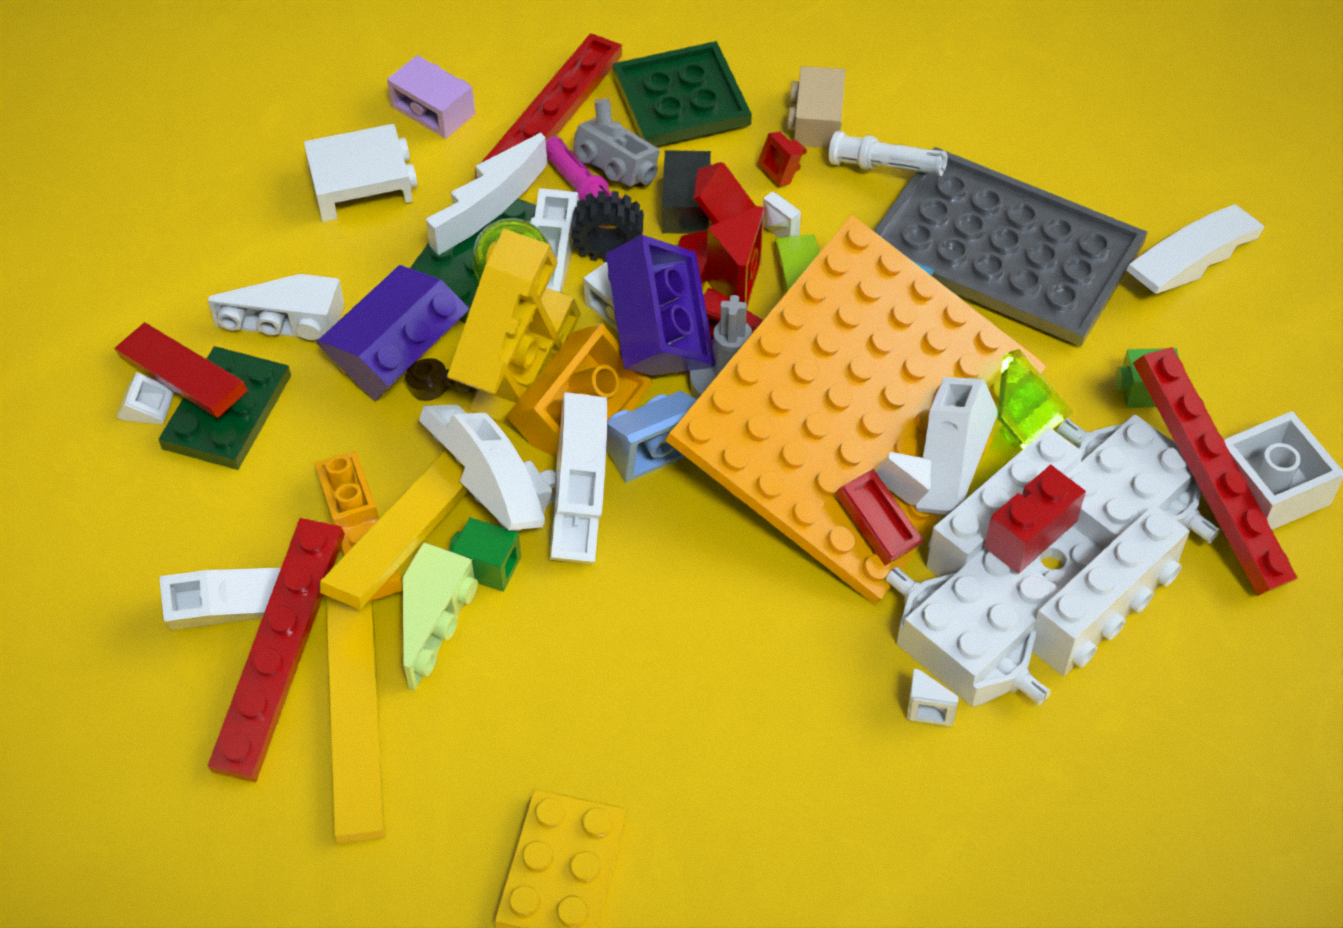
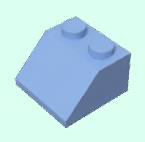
M682 391L669 396L662 394L652 398L645 406L633 411L622 410L609 418L607 421L606 449L625 483L685 458L682 453L666 442L665 439L697 399Z

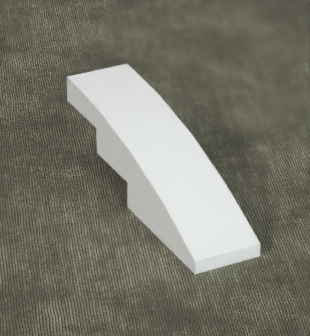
M539 133L476 165L477 179L452 191V205L426 218L429 245L437 255L442 254L475 234L503 213L529 188L547 166L545 136Z
M1234 204L1211 213L1169 236L1130 263L1126 271L1157 294L1201 279L1209 265L1229 259L1236 246L1258 239L1265 226Z

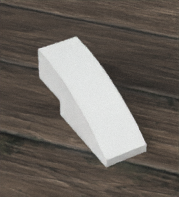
M539 189L535 217L531 218L528 237L551 245L558 264L546 288L562 293L573 250V239L571 240L574 207H577L579 196L578 192Z

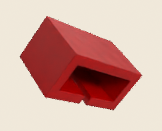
M1050 464L1024 487L1022 495L1017 493L991 516L984 547L1017 574H1020L1078 521L1086 490Z

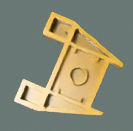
M503 228L498 241L492 242L488 248L485 259L486 265L447 377L478 389L469 407L471 412L487 413L493 420L515 428L506 415L541 373L549 358L553 357L570 337L581 312L574 297L546 288L558 264L551 245Z

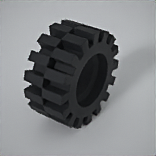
M598 191L597 198L592 193L587 194L585 201L580 199L577 202V207H574L571 240L573 239L575 249L580 247L579 253L583 256L591 253V260L597 261L600 256L604 257L603 262H607V252L643 235V210H640V205L637 201L631 203V197L626 194L620 199L619 192L612 191L611 196H606L605 191ZM600 225H611V226H615V227H617V228H614V229H605V228H601V227H598V226H600Z

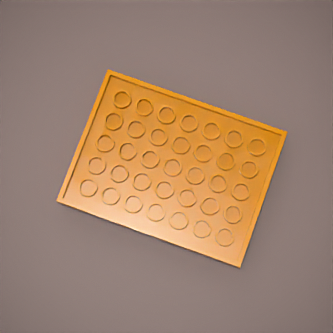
M851 215L677 423L665 441L867 600L876 605L891 586L886 582L888 574L894 571L895 567H899L902 571L917 548L884 566L836 496V491L850 481L875 469L890 452L923 458L929 413L943 377L984 379L998 410V415L981 455L982 458L1047 365L855 216ZM888 489L924 540L941 514L918 512L916 505L908 504Z

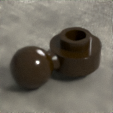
M434 358L421 359L415 362L406 372V382L409 390L419 400L436 399L443 395L449 386H453L456 390L464 393L476 390V388L449 379L447 377L449 369H446L440 360Z

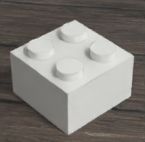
M1293 411L1224 439L1226 447L1241 474L1246 479L1251 493L1262 513L1266 516L1272 530L1332 504L1343 480V470Z

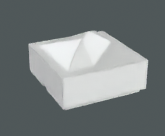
M771 192L764 197L763 226L777 237L799 236L801 211L775 192Z

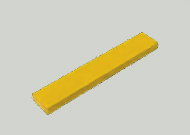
M446 449L320 581V593L361 610L469 491L460 482L465 466L458 463L455 456Z
M326 596L334 836L337 844L385 838L373 600L367 602L361 610H358Z

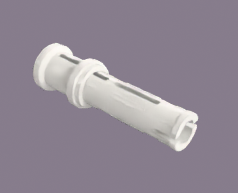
M836 131L830 141L829 161L832 165L837 166L842 162L860 165V168L864 170L872 169L875 166H883L942 176L947 165V153L942 150L886 144L879 142L877 138L871 135L858 138L846 136L843 131Z

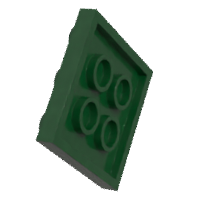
M717 41L612 63L613 77L640 138L653 146L751 125L752 113Z

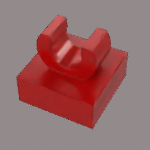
M780 131L768 133L757 165L778 186L790 185L795 172L801 168L799 161L801 156L807 153V149L798 140L789 141Z

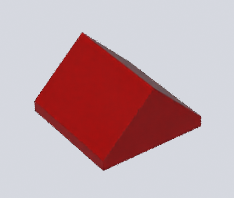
M761 206L752 207L708 227L707 283L712 289L728 298L731 295L739 296V302H745L747 308L762 262L764 207Z

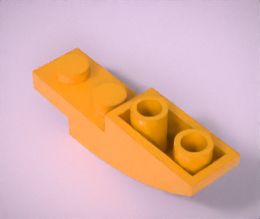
M356 451L314 463L333 525L342 526L345 533L340 547L343 557L379 520L377 508ZM398 570L392 574L369 601L403 591Z

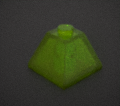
M1021 349L1008 352L1002 359L997 418L1003 424L999 431L1008 443L1014 448L1020 445L1024 449L1047 428H1056L1074 412Z

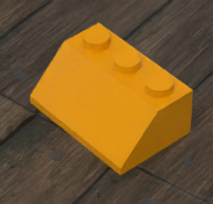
M602 323L574 331L506 417L533 447L557 458L564 392L606 397L608 421L611 416L619 411H632L653 382L644 373L624 369L619 342Z

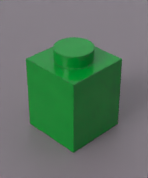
M471 517L468 519L463 531L455 533L449 547L450 552L472 559L474 577L477 579L478 584L504 592L521 559L518 532Z

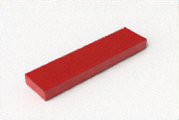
M146 322L141 324L114 348L120 358L216 418L220 417L248 391L242 380Z

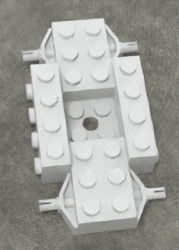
M1136 414L1125 423L1097 429L1092 433L1084 431L1069 418H1066L1065 422L1063 421L1060 424L1057 432L1050 427L1047 428L933 527L932 537L927 545L929 554L926 568L938 576L937 578L925 580L922 583L915 582L902 572L899 567H895L894 571L888 574L886 582L905 596L904 604L906 606L899 627L897 645L971 707L982 705L1010 691L1015 693L1018 689L1038 706L1042 705L1043 701L1045 702L1051 694V690L1030 675L1031 672L1028 670L1032 652L1063 677L1075 665L1079 668L1084 667L1096 653L1098 648L1096 645L1104 638L1112 640L1121 631L1126 623L1125 618L1133 610L1136 613L1144 610L1154 596L1153 591L1160 584L1167 587L1178 576L1182 569V565L1178 562L1189 535V529L1209 544L1218 536L1221 529L1202 517L1197 510L1201 489L1176 443ZM1051 464L1086 490L1078 521L1020 574H1017L984 547L990 518L1017 493L1022 495L1024 487ZM1044 558H1055L1062 563L1063 568L1048 569L1041 563V560Z

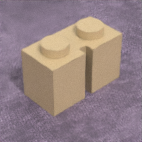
M801 66L800 80L792 81L790 104H797V107L789 108L788 130H795L794 140H798L803 146L829 148L833 134L836 131H841L845 69Z

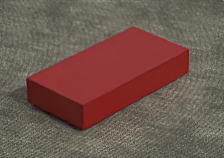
M874 469L843 485L836 491V496L884 566L899 559L924 542Z

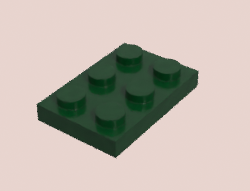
M214 346L206 359L242 380L248 391L218 418L183 397L158 440L163 450L239 470L287 385L291 372L289 365Z

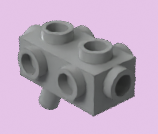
M602 98L595 100L596 118L578 125L574 135L575 144L573 151L581 162L601 168L612 181H618L628 186H633L639 182L643 185L650 184L658 171L657 161L660 149L625 129L620 123L612 121L610 99Z

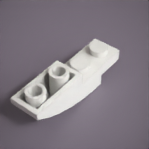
M567 392L563 394L549 560L593 565L595 562L598 523L602 515L607 440L606 397Z
M459 405L424 406L419 421L432 433L435 440L442 443L455 456L458 463L465 466L460 482L474 495L475 500L483 504L498 519V523L507 530L521 531L522 529L543 527L545 517L531 477L514 446L487 413H466Z

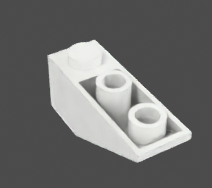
M305 274L289 276L212 295L208 299L215 327L228 330L260 332L267 335L300 337L307 340H318L340 320L345 306L338 278Z
M943 377L930 409L923 458L931 460V487L929 492L916 504L918 512L948 515L965 499L998 415V410L984 379Z
M281 568L204 570L159 576L164 622L171 630L263 618Z

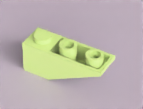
M423 542L403 576V665L408 688L414 691L422 677H428L433 671L440 645L444 639L449 640L454 634L461 608L464 604L468 605L472 602L478 587V581L474 577L472 559Z

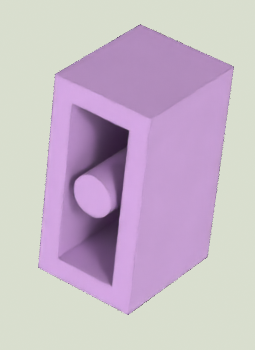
M418 55L387 79L391 107L445 139L475 115L472 86L466 81L458 79L442 70L437 64L430 63Z

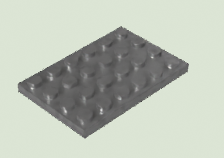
M934 147V148H933V150H939V151L942 150V149L937 148V147ZM947 151V165L942 176L916 172L874 232L910 260L934 269L932 277L951 292L1082 347L1125 276L1129 264L1134 261L1145 243L1147 231Z

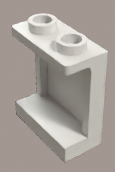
M394 124L304 141L322 222L338 219L335 208L336 202L395 190H402L405 203L413 202L411 188L418 186L413 164H405V161L410 160L407 142L405 138L398 139Z

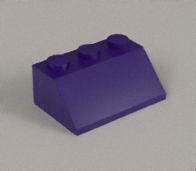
M640 235L607 252L608 279L611 284L615 309L614 316L617 321L621 346L620 354L624 369L648 375H660L714 367L715 358L696 252L645 235Z
M399 265L320 337L316 344L376 401L438 342L470 308L441 279Z

